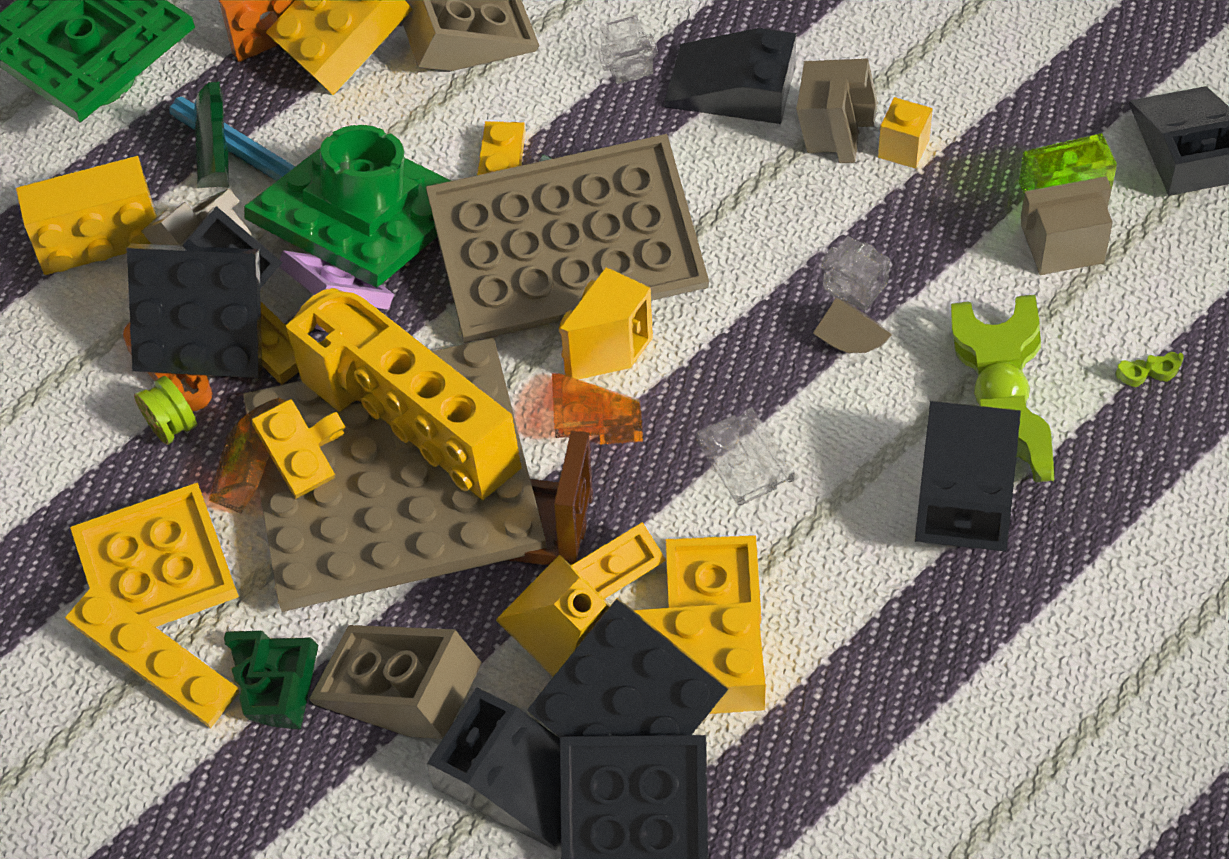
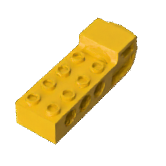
M336 288L322 290L302 305L295 317L286 325L300 377L305 385L337 411H342L354 401H361L365 410L373 418L379 419L381 417L386 421L404 443L410 441L418 447L429 464L434 467L440 465L445 469L461 490H470L480 499L484 500L522 469L512 414L363 297L355 293L343 292ZM316 324L329 334L319 343L308 335L315 328Z

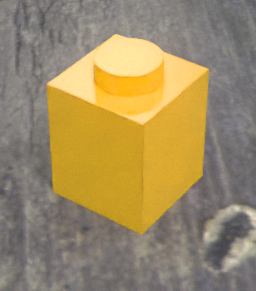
M894 97L880 125L878 158L916 169L930 139L933 108Z

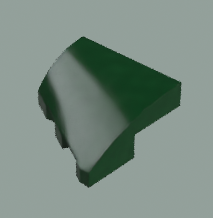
M208 82L199 91L194 105L197 188L229 187V156L224 135L223 94L220 82Z
M263 631L225 632L224 642L231 649L235 667L231 668L234 681L241 688L239 701L243 715L248 720L268 726L301 729L319 645L311 637L269 638Z

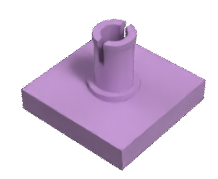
M283 250L280 261L283 263L279 267L314 295L325 289L336 288L343 292L355 293L376 308L389 310L394 294L383 285L376 288L314 255ZM316 324V329L325 331L319 325Z

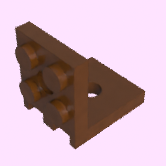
M580 431L570 432L559 482L530 479L547 548L524 552L525 556L509 559V561L550 565L559 555L570 565L579 561L578 550L581 539L584 540L587 527L586 513L588 504H592L593 499L589 433Z

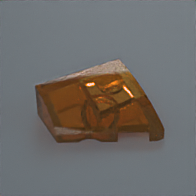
M552 373L555 438L570 437L571 431L588 432L589 436L599 435L600 445L643 441L639 399L560 373Z
M278 397L256 407L241 418L231 429L225 440L208 501L240 514L243 512L258 488L265 464L270 455L253 427L252 419L286 402V400Z

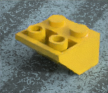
M607 267L597 280H591L587 284L582 300L573 311L569 310L565 313L559 325L565 378L574 381L629 369L634 365L653 338L650 287Z

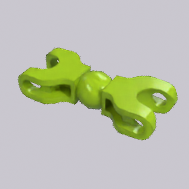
M1017 296L1015 298L1014 314L1006 322L997 325L984 324L976 319L972 303L969 301L952 303L951 318L955 353L963 364L973 368L978 373L974 388L977 403L979 406L1021 410L1016 457L1029 464L1033 474V481H1054L1050 426L1043 418L1032 413L1026 407L1030 385L1023 373V368L1026 363L1037 355L1041 348L1036 296Z

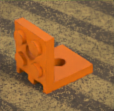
M219 0L231 51L238 62L278 45L266 31L295 0ZM270 12L265 18L260 20V16L263 13Z

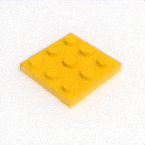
M198 482L70 527L89 588L94 583L98 584L155 627L239 597Z

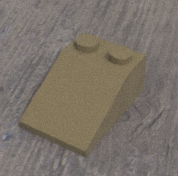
M405 0L412 8V11L402 20V24L418 67L455 71L536 52L539 48L538 40L522 0Z
M348 625L309 700L314 705L408 737L443 739L451 727L482 662L454 629Z

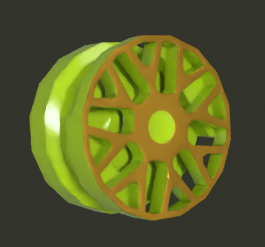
M162 376L154 381V387L150 390L145 389L134 394L135 402L141 414L164 444L169 445L172 443L174 434H178L182 430L189 432L197 427L196 418L189 404L168 377Z

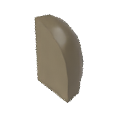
M835 298L813 334L831 346L847 353L870 352L883 346L893 334L881 324L839 298Z

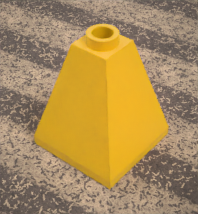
M559 555L510 604L496 621L553 677L611 605Z

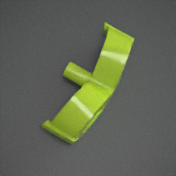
M1169 352L1165 356L1149 355L1146 362L1140 359L1133 362L1123 360L1118 364L1115 376L1123 383L1132 387H1138L1143 384L1147 376H1151L1159 381L1168 382L1178 373L1184 355L1182 353Z

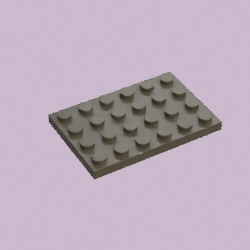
M667 134L426 187L464 343L560 322L565 313L569 310L573 311L582 300L587 284L591 280H597L606 267L650 287L651 301L709 288V278Z

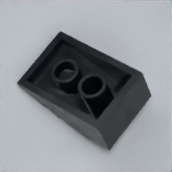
M754 28L680 44L664 107L781 124L796 66L797 33Z

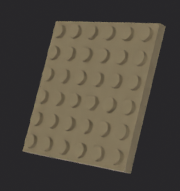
M494 337L432 351L512 414L522 469L484 500L480 499L470 490H461L445 469L440 465L434 467L429 464L418 447L410 441L407 443L401 441L395 435L391 426L381 417L379 419L373 418L365 410L361 401H354L342 411H337L302 381L243 394L277 598L281 612L525 556L524 552L547 548ZM290 399L293 400L308 428L313 427L321 419L335 412L338 413L345 425V429H343L344 435L320 447L335 473V478L297 499L294 498L252 425L253 418Z

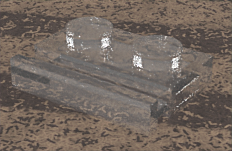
M752 407L746 409V414L739 417L733 415L696 432L698 445L738 507L776 490L777 485L786 481L791 483L795 479V471Z

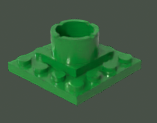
M16 0L0 13V68L81 123L100 106L111 104L118 100L121 94L127 93L132 87L135 77L195 28L192 16L167 0Z
M351 125L332 132L330 137L327 136L319 149L244 206V219L378 288L437 237L426 187L450 182L451 180L405 158L404 147L401 141L393 134H386L383 129L374 126Z

